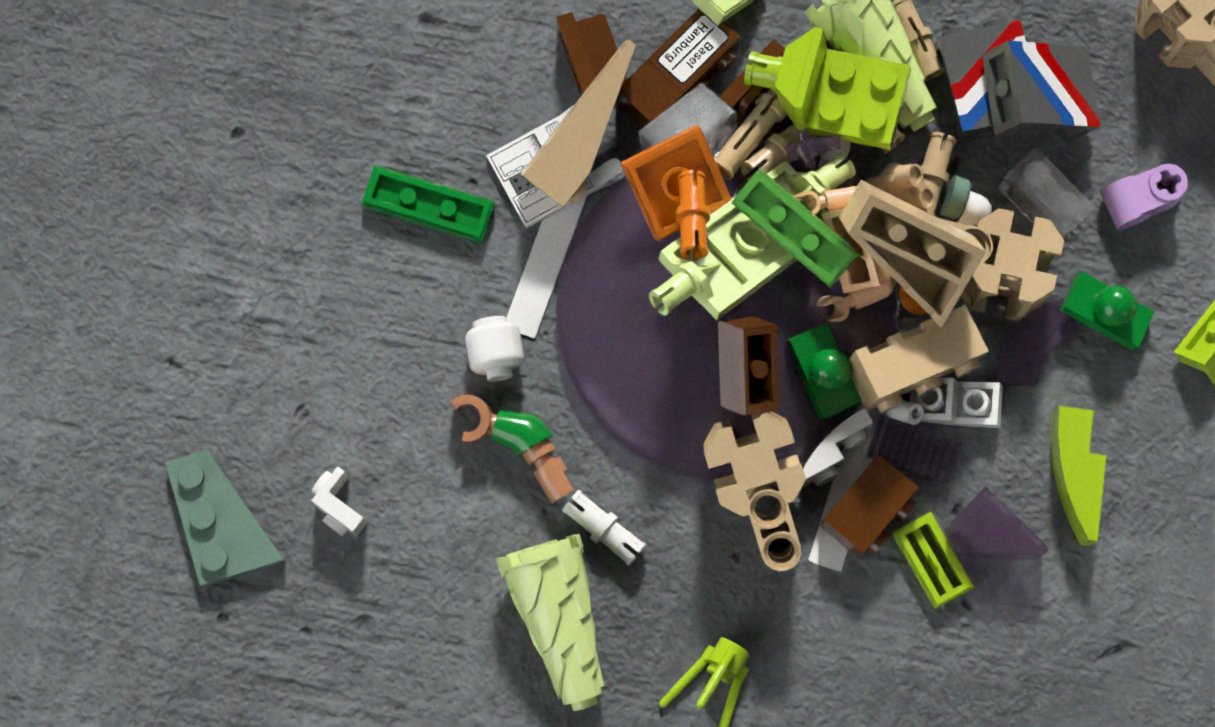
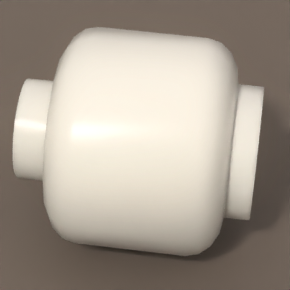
M490 316L473 322V328L465 336L470 369L476 374L487 375V381L490 382L502 381L513 377L512 370L521 366L525 357L519 327L512 322H507L505 316Z

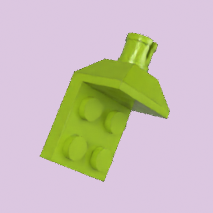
M814 27L787 45L783 57H773L751 51L748 61L752 62V65H746L745 85H755L776 91L778 102L800 132L891 150L911 75V65L827 49L824 29Z

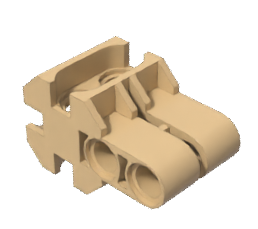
M1140 0L1135 8L1134 30L1145 40L1160 28L1172 42L1170 46L1158 55L1166 66L1191 69L1196 65L1215 86V0Z
M999 208L979 220L977 227L941 219L975 236L986 251L960 296L969 310L984 313L988 296H1003L1008 298L1005 318L1020 321L1038 310L1054 291L1057 275L1049 274L1047 271L1055 256H1061L1064 239L1051 220L1035 217L1031 236H1025L1010 232L1014 211Z
M774 412L752 414L751 417L756 433L735 439L730 419L715 422L703 444L708 467L710 469L731 462L734 472L733 474L714 479L719 503L721 506L742 517L749 515L765 564L779 572L788 571L795 567L801 557V545L788 503L795 501L806 477L797 454L777 460L774 449L795 443L791 428L785 418ZM770 495L778 499L775 507L768 511H762L755 507L756 502L763 496ZM777 538L788 539L790 541L789 546L781 552L771 551L768 548L769 544Z

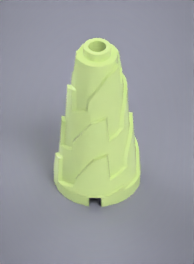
M821 0L824 5L816 9L814 4H812L804 12L813 27L824 29L826 41L836 51L911 65V75L898 120L903 129L910 126L913 132L935 119L932 111L937 107L923 81L925 78L917 64L905 29L891 0Z
M580 534L566 536L564 540H552L507 554L506 557L496 558L501 577L505 578L514 605L526 624L535 648L543 658L558 699L562 698L563 705L571 704L573 711L598 704L596 696L602 693L601 687L604 686L595 646V625L591 611L589 583L582 555L584 551Z

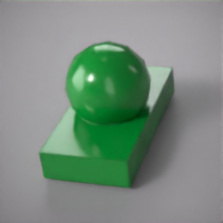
M1083 271L1075 274L1060 309L1061 312L1132 351L1139 348L1154 313L1150 308L1137 302L1134 294L1126 287L1108 286Z
M827 322L785 340L820 420L833 416L862 401L851 378V363L848 357L839 351Z

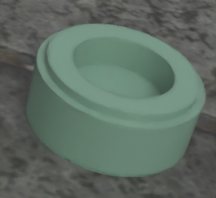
M956 175L951 178L943 197L940 215L954 220L962 215L970 194V180Z

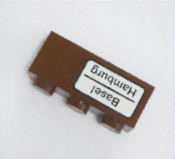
M698 8L621 85L616 103L650 135L653 136L661 127L665 131L668 130L681 116L682 111L679 109L689 99H692L694 102L697 101L710 87L711 83L708 80L718 70L724 73L736 62L740 55L737 51L741 36L725 22L716 25Z

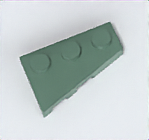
M207 450L165 462L198 581L202 588L286 562Z

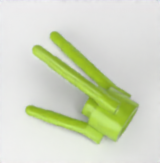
M720 637L715 647L707 646L701 658L660 700L659 706L661 708L667 707L709 663L706 670L712 676L696 702V707L698 709L705 707L720 681L729 684L731 679L734 678L718 726L729 727L742 683L750 669L744 666L750 657L749 652L733 641Z

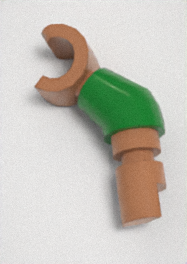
M461 395L455 397L449 403L450 406L459 412L468 407H476L479 410L481 416L479 426L474 431L464 432L462 442L477 443L491 435L492 442L514 450L518 457L523 456L529 466L535 465L537 470L533 474L551 504L556 503L574 491L564 474L568 471L561 457L555 458L553 455L556 449L550 440L553 437L551 431L534 414L500 410L495 415L486 401L474 395Z

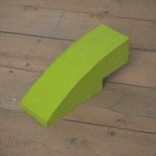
M1058 406L1051 413L1050 443L1053 472L1058 494L1068 522L1080 545L1089 547L1098 541L1107 455L1089 453L1094 410Z

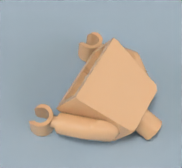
M857 186L823 191V196H818L813 191H804L793 196L796 199L804 200L807 209L814 215L820 209L825 208L826 212L822 214L824 223L860 253L840 278L843 293H848V296L843 298L827 295L818 300L817 306H827L833 303L835 307L833 314L823 318V321L841 322L847 318L851 308L854 307L855 310H859L887 298L893 292L897 282L848 234L840 220V216Z

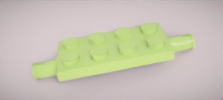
M837 154L816 172H796L784 161L767 173V175L792 196L804 191H813L818 196H823V191L836 189L846 180L851 179L855 175V167L851 160L841 166L840 164L846 160L847 156ZM733 198L710 215V221L706 224L708 255L706 257L693 260V249H690V258H683L680 255L681 237L660 252L658 260L673 277L657 289H653L649 293V299L654 308L663 303L664 305L659 308L658 312L662 315H668L671 310L690 296H693L717 321L792 265L797 259L731 203L734 200ZM797 199L801 204H803L807 208V205L804 202V200ZM825 208L820 209L815 215L823 222L822 214L826 212Z

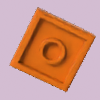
M694 125L620 162L652 236L656 241H660L680 231V224L676 221V208L680 205L678 175L681 172L693 170V181H696L697 170L706 175L705 199L706 205L710 208V215L732 200L701 127L698 125Z

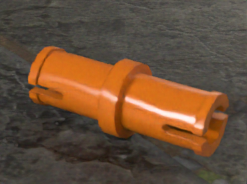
M686 170L678 175L680 205L676 208V221L680 224V255L685 259H689L690 249H693V260L702 259L708 255L706 224L710 221V208L706 205L705 199L706 175L699 170L696 172V181H693V170Z

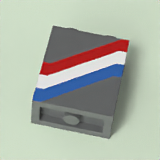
M998 18L984 23L982 28L967 31L966 27H955L944 31L942 36L938 37L934 47L939 57L942 56L957 115V120L953 126L956 143L995 136L982 54L1009 40L1026 42L1020 20L1007 22L1005 18ZM1029 126V127L1024 128V129H1022V130L1030 129V128H1034V127H1038V126Z
M1009 40L982 54L995 136H1010L1029 126L1064 128L1066 140H1074L1100 128L1087 47Z

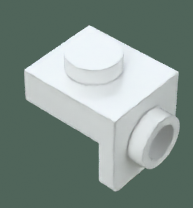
M337 467L332 474L326 471L314 485L312 492L316 495L311 501L326 514L322 521L341 536L348 530L358 537L367 525V522L362 516L335 497L349 477L340 467Z

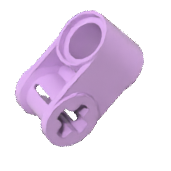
M1163 164L1136 176H1129L1115 181L1104 187L1100 194L1116 229L1124 230L1173 208L1187 190L1188 179L1185 172L1177 165ZM1160 181L1163 186H1172L1173 190L1170 194L1167 189L1159 190L1157 188Z

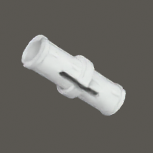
M578 490L571 498L585 509L584 512H581L569 501L562 509V512L592 534L590 539L596 544L601 541L625 561V564L630 566L637 557L623 545L628 544L640 554L645 548L646 543L641 542L616 522L618 517L612 512L609 514L605 513L586 497L581 490Z

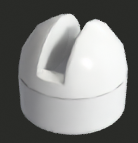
M970 191L964 211L957 218V223L977 227L979 220L992 213V206L988 199Z

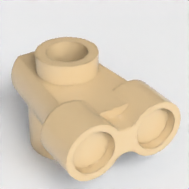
M890 163L879 176L867 178L864 181L921 210H929L935 204V194L931 187L924 184L923 171L918 164L902 165Z

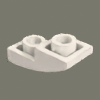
M940 378L942 385L920 396L916 389L910 392V402L920 404L923 407L924 414L920 422L1000 428L1003 393L1001 383L957 382L954 378Z
M865 408L837 426L815 449L803 468L806 477L803 484L804 487L813 482L819 487L839 476L837 469L842 467L844 460L839 448L844 447L846 451H850L869 439L867 433L871 431L873 422Z

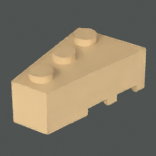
M963 305L951 311L942 328L933 319H930L902 335L899 332L886 338V342L869 350L867 346L856 350L849 358L852 367L851 378L862 400L863 408L868 412L877 407L880 414L904 403L901 396L916 389L920 396L941 386L940 378L951 372H955L957 378L978 369L981 367L978 360L989 351L966 305Z

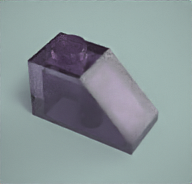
M987 487L944 528L950 534L947 541L964 557L970 554L974 559L1037 560L1049 550Z

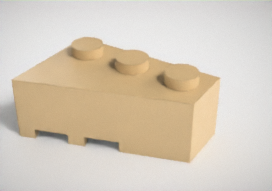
M860 180L840 216V220L848 234L942 328L986 253L976 237Z

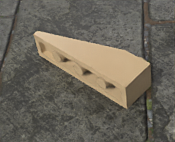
M626 40L622 43L520 173V175L559 206L564 207L568 201L574 205L589 187V184L584 180L592 169L636 44L631 40Z

